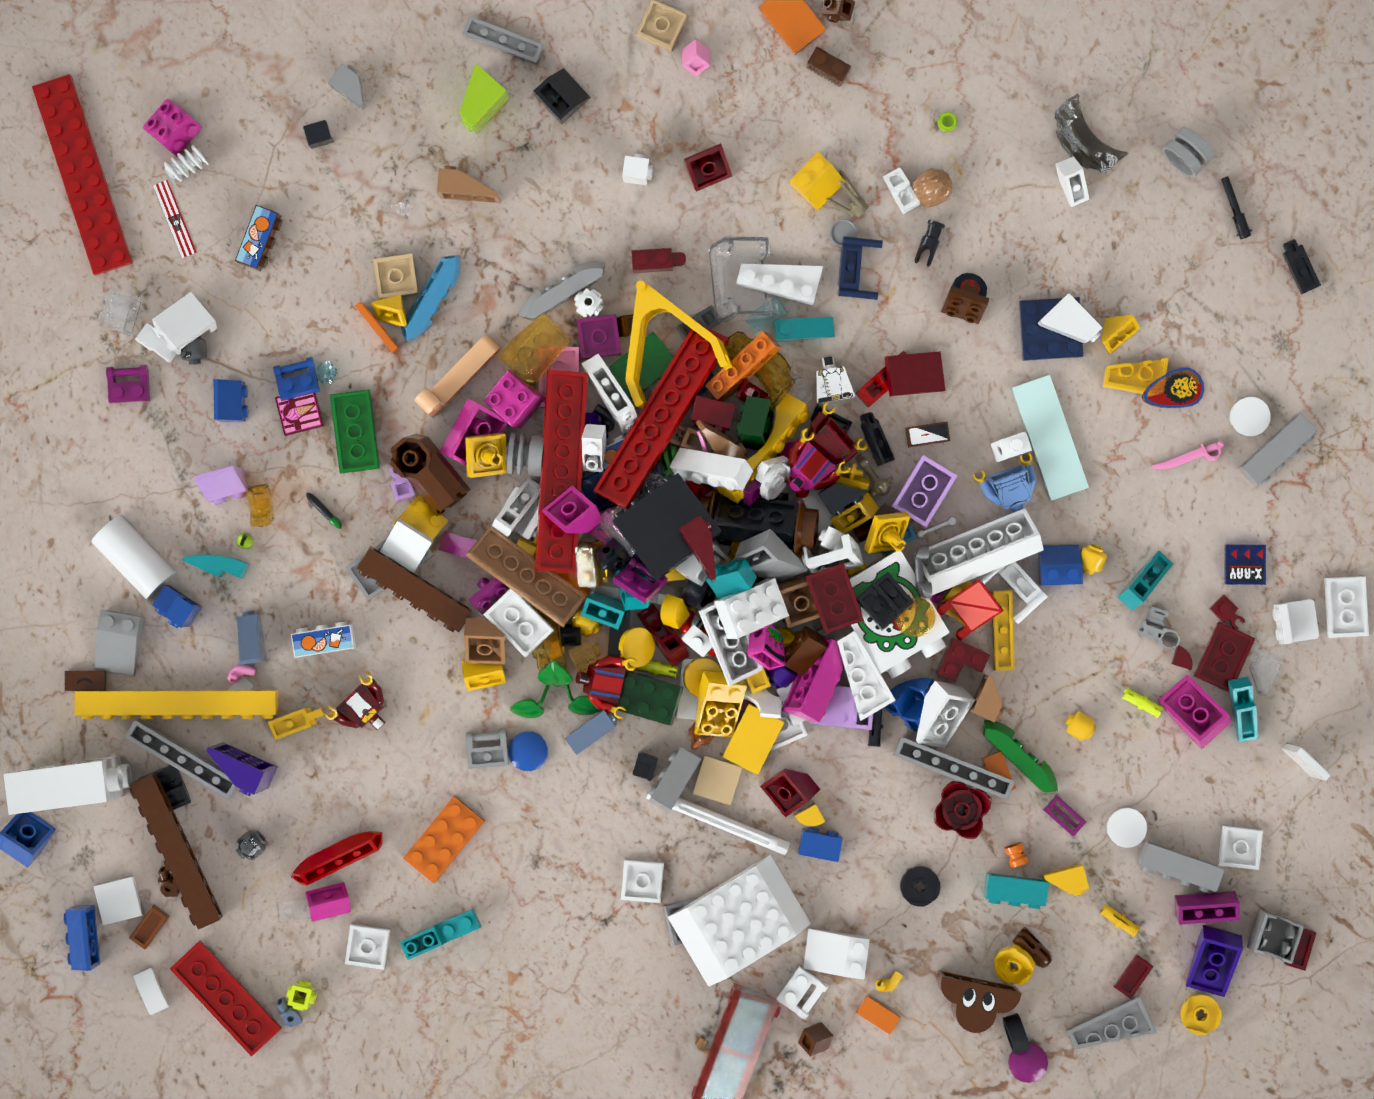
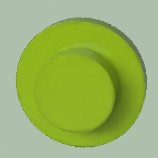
M951 112L942 113L937 120L938 127L944 132L953 131L957 126V117Z

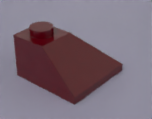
M783 769L760 786L785 817L809 802L821 790L809 774L789 769Z

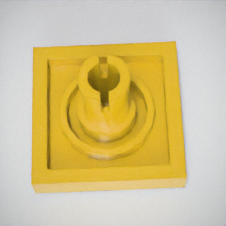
M505 433L466 437L467 477L475 478L507 473Z
M907 512L874 516L864 550L868 554L892 550L899 552L905 548L904 545H906L903 538L911 516Z

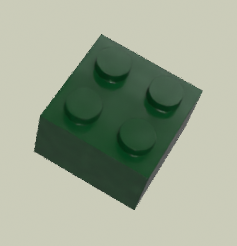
M747 396L746 402H742L740 413L743 415L741 421L737 422L736 433H738V440L741 441L745 448L760 450L769 438L774 412L770 399Z

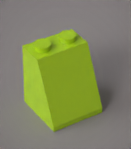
M478 64L473 68L459 111L462 125L468 131L472 132L474 130L477 134L509 100L507 91Z

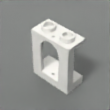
M849 534L841 536L843 549L819 556H814L806 547H803L804 555H802V561L811 573L822 571L819 569V566L846 558L850 560V562L844 563L846 570L863 566L864 563L860 546Z

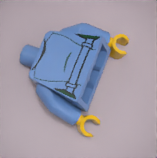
M1027 454V462L1023 460L1021 455L1019 457L1021 465L987 477L986 481L983 470H980L983 475L981 479H977L975 474H973V478L976 482L980 483L979 486L987 499L997 506L1002 505L1004 509L1012 508L1013 513L1024 509L1023 503L1031 500V494L1034 492L1037 482L1033 465H1030L1032 455Z

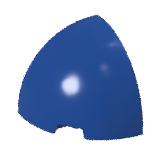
M917 678L895 686L890 690L895 701L885 706V708L894 717L900 716L905 721L906 727L918 732L924 699L934 680L932 678Z

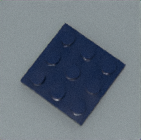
M1073 297L1080 304V297ZM1063 298L1019 301L1023 361L1083 357L1082 342L1041 327L1038 324Z

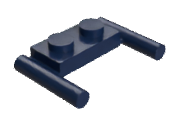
M843 236L838 296L877 300L878 292L859 290L862 246L882 248L883 240Z

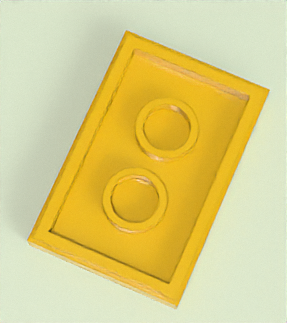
M749 703L722 757L758 775L785 721L780 718L760 717L759 709Z

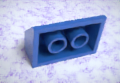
M95 905L66 909L64 924L67 925L68 933L65 936L66 944L69 945L70 953L67 955L68 964L71 965V970L91 971L100 965Z

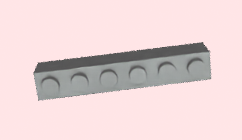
M141 719L133 722L125 736L128 740L226 799L233 798L238 789L218 765Z
M903 737L899 738L893 754L896 757L1008 800L1015 782Z

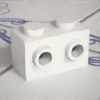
M634 154V157L625 156L622 175L623 182L647 185L648 180H652L653 165H650L649 159L642 154Z

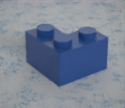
M170 585L163 587L152 604L156 608L155 612L168 618V623L175 628L190 627L202 606Z

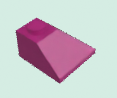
M573 485L542 510L565 533H588L603 521L596 505Z

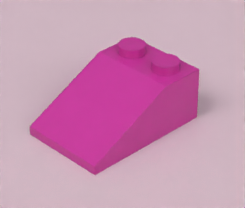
M1188 675L1158 700V703L1201 749L1231 724L1230 715Z

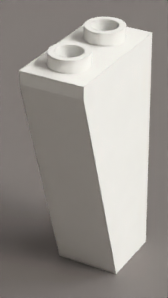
M597 354L581 364L584 372L588 373V379L624 435L629 432L638 416L633 404L600 355Z

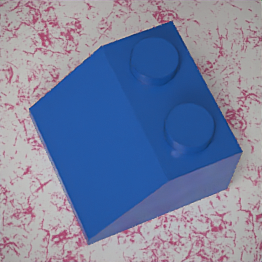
M213 379L214 420L219 422H245V417H248L249 414L248 405H245V397H248V386L240 380Z
M1079 545L1043 546L1044 550L1038 552L1039 586L1083 584Z
M31 812L16 814L0 832V850L28 868L40 855L56 829Z

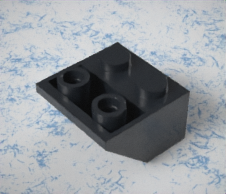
M564 68L549 76L533 90L535 97L561 125L591 98Z
M836 482L817 492L830 514L835 513L836 516L847 510L845 506L851 502L855 505L864 499L863 495L866 494L862 488Z

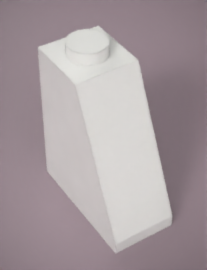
M1069 293L1038 322L1041 327L1084 344L1089 340L1093 343L1101 335L1099 331L1102 329L1101 325Z

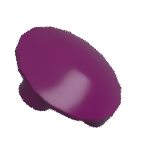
M1029 1043L1030 1050L1016 1055L1012 1051L1009 1055V1070L1021 1082H1035L1042 1078L1047 1071V1055L1041 1047L1033 1043Z

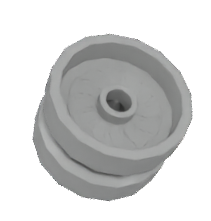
M1182 127L1175 134V140H1170L1162 148L1164 155L1170 163L1190 178H1194L1202 170L1201 164L1207 165L1214 158V152L1206 141L1187 127Z

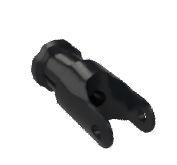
M928 220L927 222L929 225L926 234L922 236L915 257L916 264L919 262L922 252L926 249L930 251L927 267H930L939 245L938 239L941 230L945 228L944 224L934 220Z

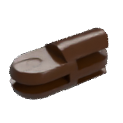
M1023 927L1012 942L1028 952L1038 967H1048L1052 961V955L1026 927Z

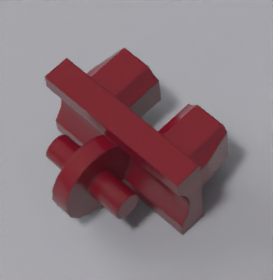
M746 379L742 381V387L738 388V392L735 395L742 402H746L747 396L770 399L772 401L768 397L769 394Z

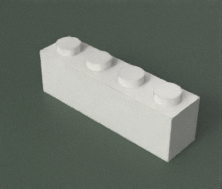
M685 448L678 450L670 465L674 475L679 473L684 481L709 484L713 487L720 486L729 490L743 491L753 473L752 468L745 459Z

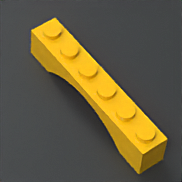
M787 393L777 405L775 424L770 437L755 455L746 460L753 473L744 489L756 478L758 465L762 461L775 458L777 454L781 453L787 441L795 436L799 426L807 421L809 410L806 403ZM717 486L719 493L738 504L743 499V491L729 490L725 487Z

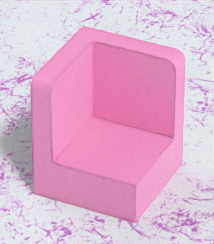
M695 39L682 50V66L695 76L699 75L710 66V49Z

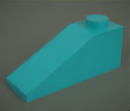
M833 317L792 318L774 320L773 322L774 335L777 342L835 337Z
M1157 551L1126 585L1117 598L1130 610H1134L1147 599L1173 563L1163 553Z

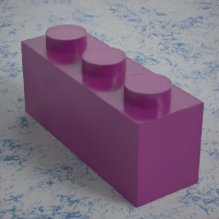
M1235 891L1175 895V914L1179 925L1240 920V902Z

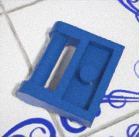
M313 357L294 364L273 367L281 401L320 392ZM306 368L309 369L307 373L283 379V374Z

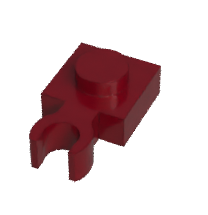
M1222 595L1209 608L1223 623L1229 620L1234 629H1239L1235 625L1237 619L1245 623L1243 617L1235 614L1238 608L1225 595Z

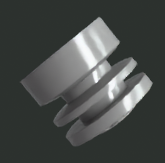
M511 432L505 456L507 474H513L514 467L517 466V475H521L523 467H527L528 476H541L543 435L532 434L530 443H526L525 433H521L520 441L517 442V433Z

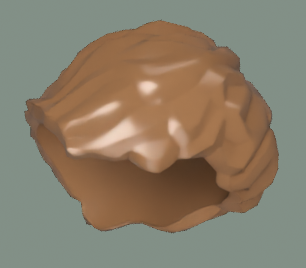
M931 168L921 173L913 182L912 187L920 203L930 208L948 199L952 192V180L944 170Z

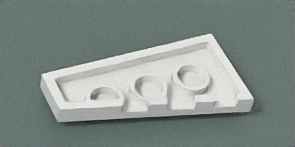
M741 264L736 285L813 305L823 266Z
M853 630L838 639L837 644L861 721L894 702L895 698L856 632Z

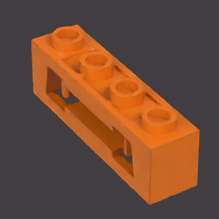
M762 331L731 360L732 367L727 370L723 368L705 385L706 388L718 401L725 402L742 386L744 379L748 380L782 347L770 333Z

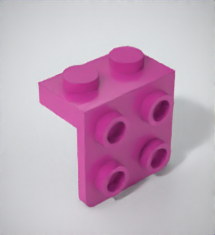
M166 99L143 126L146 132L176 157L202 128L198 122L170 99Z

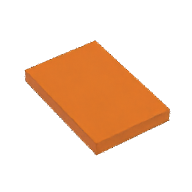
M766 0L758 7L794 55L826 31V28L804 0Z

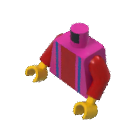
M804 428L801 431V439H797L788 452V465L791 470L790 477L793 479L789 486L796 492L801 488L809 491L811 488L815 490L827 488L837 481L842 473L846 474L851 469L850 467L847 471H842L841 465L845 462H841L835 471L836 466L809 442L805 444L806 440L810 441L814 438V432L808 438L804 436L808 428Z

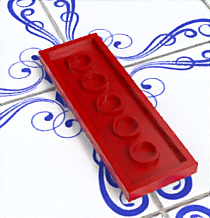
M201 940L170 968L251 1057L282 1029Z

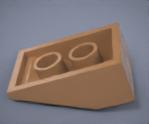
M444 166V169L439 168L437 193L441 199L500 203L501 199L497 192L464 172L456 170L455 166Z

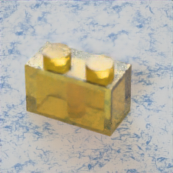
M585 542L575 547L578 587H598L607 582V571H603L597 564L599 559L595 554L604 545V542Z

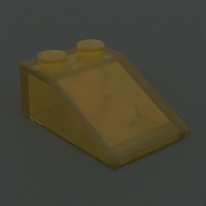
M543 313L514 337L497 357L524 383L534 385L571 339Z

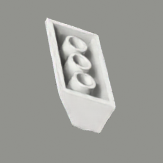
M714 601L706 604L699 610L728 686L764 670L762 665L747 655L750 634L738 639H728Z

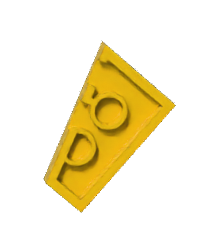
M1169 358L1106 366L1103 387L1144 394L1154 381L1166 375ZM1166 377L1158 381L1149 390L1147 395L1153 396L1164 393Z

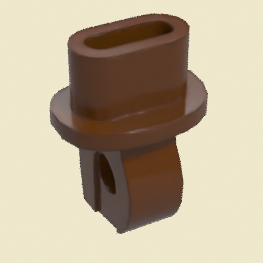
M165 866L161 867L158 871L160 876L158 883L161 884V893L165 897H178L179 889L176 890L173 885L172 873H169Z

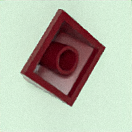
M721 143L684 159L685 168L696 192L732 177Z

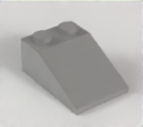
M100 610L96 636L95 669L135 676L145 617Z

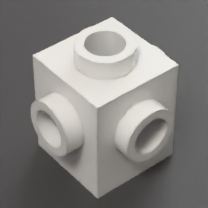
M586 288L584 292L580 290L574 299L576 301L574 304L577 308L576 312L584 318L587 316L590 318L594 315L598 316L604 307L602 306L603 300L600 298L602 295L594 289L589 291ZM591 299L592 304L589 306L585 305V300Z

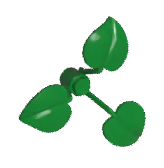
M554 660L538 673V680L546 684L540 701L536 703L532 699H525L516 702L510 707V711L524 718L540 717L544 713V708L541 705L549 686L560 687L565 685L569 701L572 702L568 705L570 711L578 715H592L601 711L588 700V696H579L575 699L572 697L569 687L572 677L566 671L564 663Z

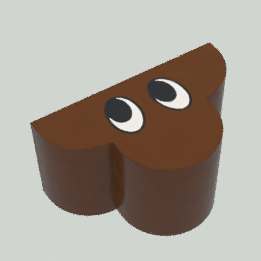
M939 970L937 973L938 986L946 999L952 1002L951 1007L954 1017L963 1029L971 1033H981L988 1030L993 1025L997 1013H1007L1013 1010L1021 998L1022 993L1015 986Z

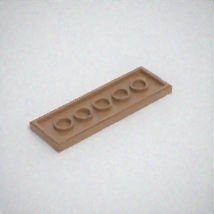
M491 525L466 554L469 559L562 627L566 625L587 598L585 594L555 572L535 571V558Z

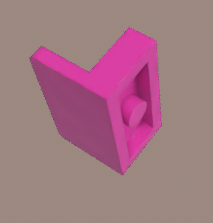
M345 882L305 892L312 922L351 912Z

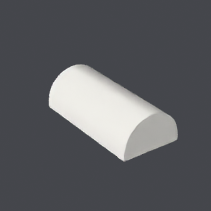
M122 515L106 524L92 540V544L146 600H149L177 573Z

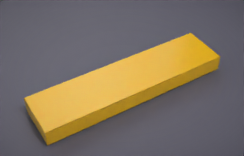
M1012 590L992 591V595L1004 610L992 618L994 671L1015 670Z

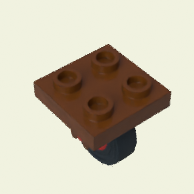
M972 273L959 275L954 280L947 294L941 312L950 317L963 319L968 323L979 324L990 299L986 297L987 286L985 281L980 276Z

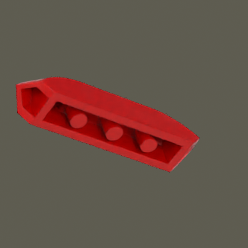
M368 831L354 834L309 856L296 867L291 878L307 886L379 851L383 844L382 832Z

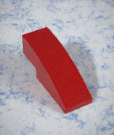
M903 350L899 355H905L906 352ZM886 366L856 392V395L868 408L888 391Z

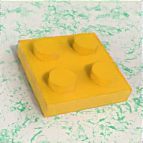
M418 495L392 525L395 526L397 521L401 519L431 539H434L449 520L442 514L436 516L423 498Z

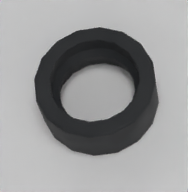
M1015 1013L1003 1017L1004 1028L1013 1053L1016 1055L1030 1050L1028 1038L1019 1014Z

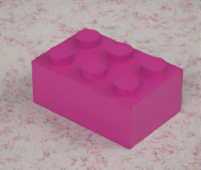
M467 399L439 452L467 467L466 437L502 433L508 423L496 413Z

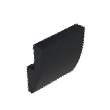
M889 572L856 598L859 605L881 631L914 604V601Z
M169 765L154 771L157 773L173 810L191 803L188 790L178 769Z

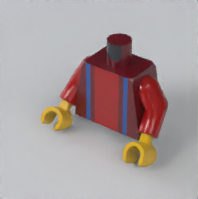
M606 656L597 660L595 664H589L587 673L578 672L576 683L584 685L583 692L588 694V700L596 708L602 711L605 710L607 713H614L616 718L621 719L623 717L618 716L617 711L618 709L626 711V709L621 706L616 708L614 705H618L626 669L629 671L636 669V667H630L628 662H636L637 660L634 657L624 660L623 657Z

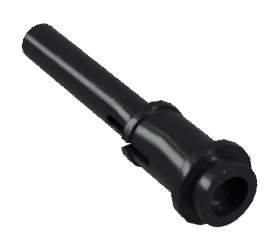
M1229 176L1224 177L1221 181L1234 215L1232 219L1238 232L1236 236H1239L1240 240L1252 236V229H1249L1245 214L1241 213Z

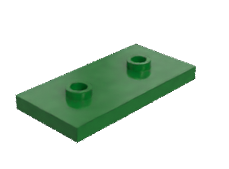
M370 389L330 394L340 474L380 469Z

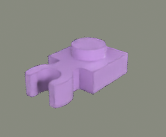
M390 468V474L396 480L390 482L396 503L416 497L413 486L407 478L400 477Z

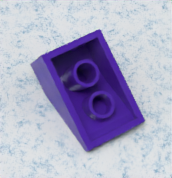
M1203 925L1196 943L1186 980V987L1225 997L1243 951L1242 935Z

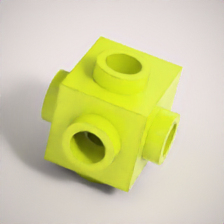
M306 980L296 981L288 988L286 998H289L287 1005L293 1006L292 1008L296 1010H307L316 1001L317 993L314 992L315 986H312L311 982ZM300 991L307 993L306 997H302Z

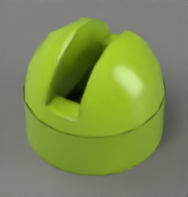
M241 533L237 537V545L242 549H248L253 545V537L248 533ZM244 536H247L244 546L241 545Z

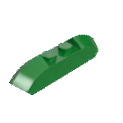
M984 720L983 736L1001 751L1042 792L1058 791L1055 775L1045 760L1038 765L1037 762L1039 760L1031 752L1028 754L1022 750L1024 745L1016 738L1014 740L1011 739L1015 732L1008 726L996 721Z

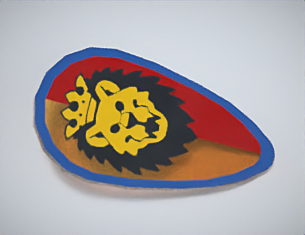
M1189 367L1179 368L1152 382L1143 392L1142 399L1145 403L1159 408L1191 407L1202 399L1204 382L1195 370Z

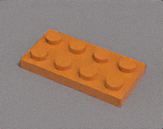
M453 796L403 859L432 883H435L485 820L457 797Z

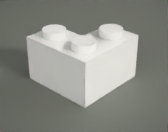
M713 544L715 565L729 563L731 559ZM694 555L676 567V570L681 575L700 586L703 585L707 578V574Z

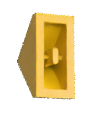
M401 294L371 303L377 320L403 327L407 326V311Z

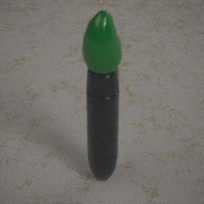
M306 493L309 502L329 520L330 524L341 529L342 524L340 520L333 516L316 496Z

